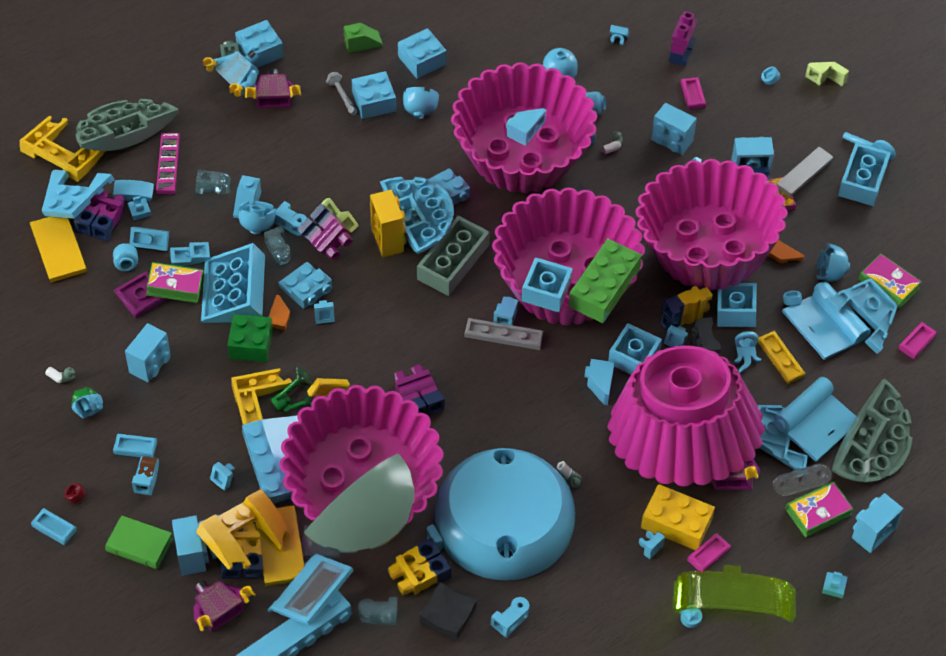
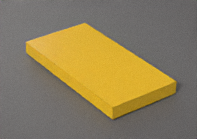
M47 217L30 222L50 283L87 272L68 218Z
M295 506L276 508L290 530L289 536L284 534L282 541L285 542L282 549H279L256 523L257 531H260L265 586L290 583L305 567Z

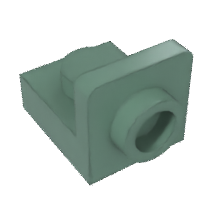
M227 41L220 45L222 57L237 51L239 52L238 43L233 41Z

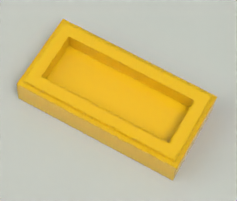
M317 378L307 392L311 397H328V394L333 389L341 388L346 391L350 383L347 379Z

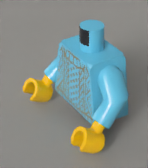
M253 50L245 57L237 51L214 60L209 57L203 60V65L206 66L207 71H213L214 66L216 67V70L231 84L229 86L230 93L234 92L236 97H239L241 94L244 95L245 88L253 87L259 74V70L253 65L259 56Z

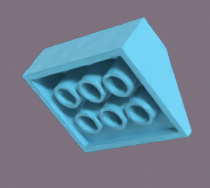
M254 243L219 254L205 261L201 321L203 323L232 322L233 314L262 316L265 254Z
M297 416L262 419L242 425V434L259 487L273 504L289 500L292 496V492L286 489L283 484L286 474L280 469V461L285 456L281 451V444L285 439L289 438L287 428L292 422L298 421Z

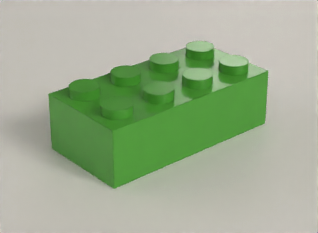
M607 238L569 293L568 307L604 323L640 270L642 254Z

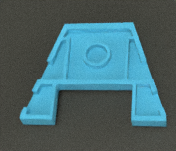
M53 170L43 203L42 213L44 216L75 219L91 203L90 199L103 191L102 187L107 182L109 184L113 182L112 174L97 173L89 187L64 185L69 177L67 171Z
M871 278L837 294L830 295L824 300L835 313L848 303L875 330L865 343L876 354L882 350L883 342L887 337V331L892 323L898 304Z
M758 405L763 414L761 421L765 427L764 433L760 435L763 442L759 448L800 474H804L808 455L788 450L790 438L775 426L774 417L785 407H782V405Z

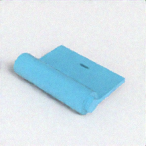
M828 282L818 283L814 287L812 296L802 300L800 304L791 305L782 310L783 314L824 360L861 343L871 333V330L847 303L835 313L824 302L828 296L837 294Z
M825 377L818 378L774 417L776 428L787 435L816 462L846 435L856 418V415L832 395L834 390L833 384Z

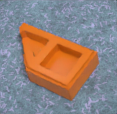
M779 240L768 254L770 258L779 263H788V261L792 260L803 261L805 256Z
M276 295L269 317H272L273 328L286 330L291 313L282 298Z

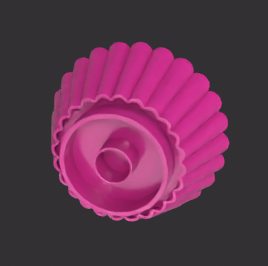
M520 62L512 67L500 65L495 71L485 70L481 73L480 78L476 77L469 80L468 88H463L459 91L458 97L460 100L453 103L455 114L451 117V122L455 127L454 135L478 173L485 177L488 183L495 184L499 189H507L510 192H539L543 187L550 188L555 182L561 181L590 146L591 138L596 132L594 122L597 120V114L592 110L594 106L593 100L585 97L586 89L583 86L575 85L576 82L573 77L562 76L561 72L555 68L546 70L541 64L528 66ZM541 108L546 109V122L526 146L507 137L506 123L517 112Z
M707 159L703 163L693 160L686 163L685 166L675 165L670 168L669 172L659 173L656 176V181L649 182L645 186L646 193L638 197L640 206L635 211L639 219L637 226L663 270L669 273L672 279L679 280L685 286H697L698 289L707 287L710 291L727 289L729 285L737 286L741 281L748 280L753 273L757 272L785 229L786 223L784 220L788 212L783 207L785 198L777 194V185L767 182L768 179L765 174L754 173V170L747 165L738 166L733 161H723L720 163L715 159Z
M564 188L560 192L555 189H548L542 195L536 193L529 195L526 202L520 201L515 203L512 208L513 212L505 213L502 217L503 224L495 229L497 239L492 244L493 250L496 253L494 262L501 271L502 278L518 301L524 305L528 312L535 313L537 318L541 320L547 319L552 324L560 322L562 325H570L572 322L574 324H582L585 320H594L568 307L569 293L607 238L642 254V256L645 253V247L640 243L643 238L642 233L634 228L636 225L635 219L625 215V210L622 206L611 204V200L606 196L595 197L592 191L581 190L577 192L573 188ZM535 257L573 268L572 283L559 312L522 302V287ZM641 259V267H640V270H641V268L643 267V261H642V259ZM637 275L634 277V279L629 284L627 289L636 281Z
M675 346L660 350L656 354L646 357L644 362L639 363L611 410L612 417L607 425L611 431L609 442L616 446V456L626 459L625 465L629 469H639L640 475L644 478L655 477L659 483L670 484L675 482L679 486H688L693 482L698 485H706L712 479H726L729 476V472L741 471L744 468V462L754 459V449L761 447L763 441L760 435L765 431L761 421L763 414L736 367L730 364L727 358L719 357L718 353L696 346Z
M352 385L347 391L336 388L330 391L328 397H316L312 401L311 407L302 408L298 412V421L292 422L287 428L289 438L285 439L281 444V451L285 456L280 461V469L286 474L283 484L286 489L292 492L291 499L293 503L303 508L306 517L313 521L351 484L369 470L397 453L407 464L414 486V504H412L407 523L412 520L414 514L422 512L426 508L427 499L434 496L437 492V484L435 482L443 474V469L438 463L442 460L444 453L436 445L439 442L438 432L433 428H429L431 425L429 416L424 413H418V406L415 402L411 400L403 401L402 396L398 392L388 391L385 393L379 386H371L365 390L360 385Z

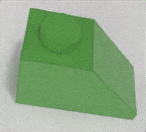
M362 23L344 26V41L348 53L383 46L377 30Z

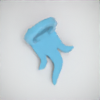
M743 332L735 337L738 358L734 362L739 364L742 358L744 359V365L739 369V374L750 366L751 357L756 363L762 360L756 356L755 346L758 342V335L754 332Z

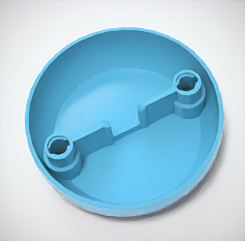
M499 448L474 454L463 460L448 473L438 490L434 507L435 528L443 539V549L459 566L475 575L488 579L519 580L544 571L563 555L573 535L575 506L567 482L551 464L523 450Z

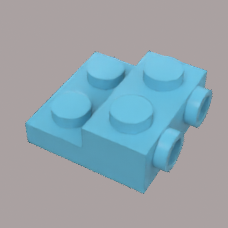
M450 168L428 179L430 184L435 186L439 184L448 192L453 205L463 202L470 197L469 185L461 176L457 177Z
M308 262L278 282L279 287L303 309L313 305L317 299L328 294L332 289V279L320 268L316 270Z

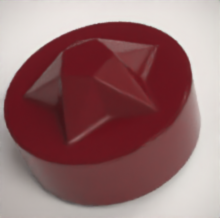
M80 483L71 484L64 492L65 498L70 503L79 502L86 494V490Z

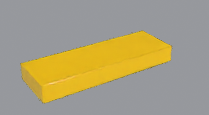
M775 331L758 338L759 345L787 384L805 377L806 373Z

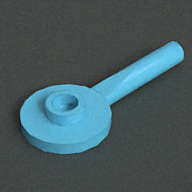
M847 132L843 134V139L891 152L889 162L895 158L894 148L884 140H877L872 143Z

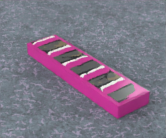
M161 133L156 185L157 194H175L180 144L179 133Z

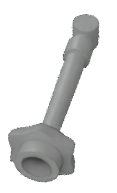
M338 72L330 73L327 76L326 83L330 86H336L348 112L356 115L357 109L353 107V103L339 84L342 75Z

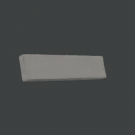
M818 147L776 184L778 190L790 198L832 161L833 156L821 147Z
M468 318L464 337L540 350L544 331Z

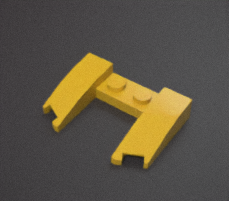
M48 116L20 140V151L34 159L37 156L46 159L67 171L69 178L79 182L92 169L105 151L81 148L74 154L57 145L53 141L68 124V119L62 118L60 123H52L51 116Z
M280 368L231 378L235 401L237 402L243 425L263 419L257 397L284 389L292 383L290 378L283 381L278 376L281 373Z
M260 489L247 496L243 503L219 516L215 514L200 522L196 533L228 570H231L233 567L232 563L241 562L244 569L251 566L247 556L233 537V533L255 521L279 549H282L285 543L282 541L284 534L289 536L290 530L272 501Z

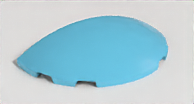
M395 177L380 181L383 191L392 189L394 196H398L400 202L399 209L404 211L406 221H404L406 233L404 235L417 254L434 246L448 232L454 216V207L450 195L442 186L430 184L428 179L415 177L413 180Z

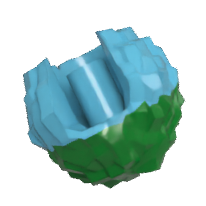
M85 387L76 390L72 397V410L81 418L92 416L103 408L101 395L92 388Z

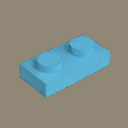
M131 227L130 244L134 247L168 250L169 231Z

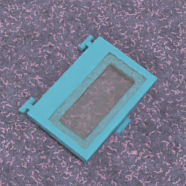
M315 553L281 596L269 607L268 611L277 612L309 626L326 604L333 609L340 600L335 593L354 570L350 566Z

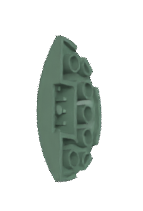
M140 99L138 103H128L127 100L109 103L89 112L86 120L79 121L76 127V140L81 148L89 150L112 151L127 148L155 135L173 120L179 113V110L165 102L162 105L154 104L153 100Z
M886 379L880 382L863 405L838 449L832 471L843 478L865 483L880 481L894 474L908 457L912 445L909 426L912 424L908 409H904L900 401L901 395Z
M397 453L361 476L312 522L304 534L324 548H335L343 553H357L358 550L368 548L373 550L392 540L407 523L412 504H414L415 494L411 472L403 458Z

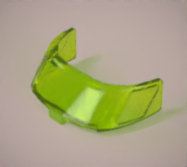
M724 564L723 572L686 571L679 574L674 582L673 610H676L677 614L686 609L693 608L744 610L776 615L788 622H793L796 618V589L785 580L776 577L741 573L740 565Z

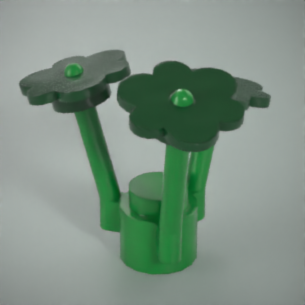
M295 367L296 379L281 393L271 399L279 412L284 409L287 413L291 409L303 405L311 407L313 399L309 396L308 390H306L307 396H304V401L289 405L292 401L288 393L297 385L301 384L303 386L305 384L309 388L311 387V377L302 367Z

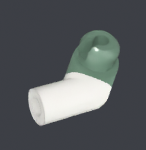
M613 132L611 143L602 146L604 154L621 148L623 137H621L620 132Z
M49 367L45 374L57 383H63L74 379L75 370L68 367L64 372H58L53 367Z
M564 461L557 464V469L570 481L572 487L577 488L581 485L582 477L579 473L571 469Z

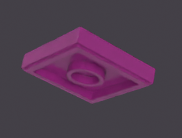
M147 271L115 289V294L135 318L168 300L167 298L146 295L149 279Z

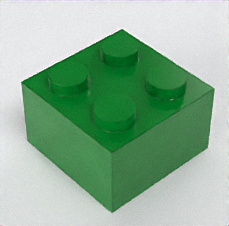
M233 314L227 345L229 359L268 362L273 334L272 317Z

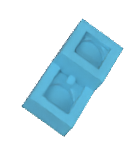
M115 180L112 197L118 194L123 196L125 201L130 202L132 198L140 196L141 199L146 198V201L150 202L154 184L137 180Z
M196 242L189 243V247L170 248L171 265L182 267L210 260L209 243Z

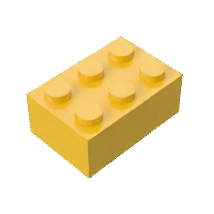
M392 189L370 195L371 230L382 258L404 252V244H406L404 221H406L404 211L399 209L400 202L398 196H394Z
M658 484L643 514L641 528L654 534L660 532L666 539L697 550L713 519L715 507Z

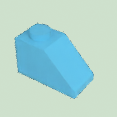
M541 108L517 112L506 123L507 137L526 146L546 122V109Z
M242 175L236 193L234 218H239L238 207L241 203L249 201V205H255V201H259L261 195L259 178Z
M591 359L590 366H586L584 377L588 378L587 386L604 405H608L614 362Z

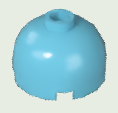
M565 48L553 49L547 53L543 60V66L546 70L555 68L561 72L562 76L567 75L573 78L577 74V59L570 50Z
M410 87L406 89V92H403V105L408 113L414 115V118L423 119L424 116H429L436 110L439 94L435 90L430 89V92L424 91V87Z
M249 201L243 202L238 207L239 221L250 233L260 234L262 231L269 229L274 223L276 208L273 209L274 206L272 204L255 201V205H249Z
M828 243L825 245L827 247L826 250H821L818 257L816 269H820V276L816 275V278L825 282H834L840 280L845 273L849 272L850 263L848 262L846 252L841 247Z

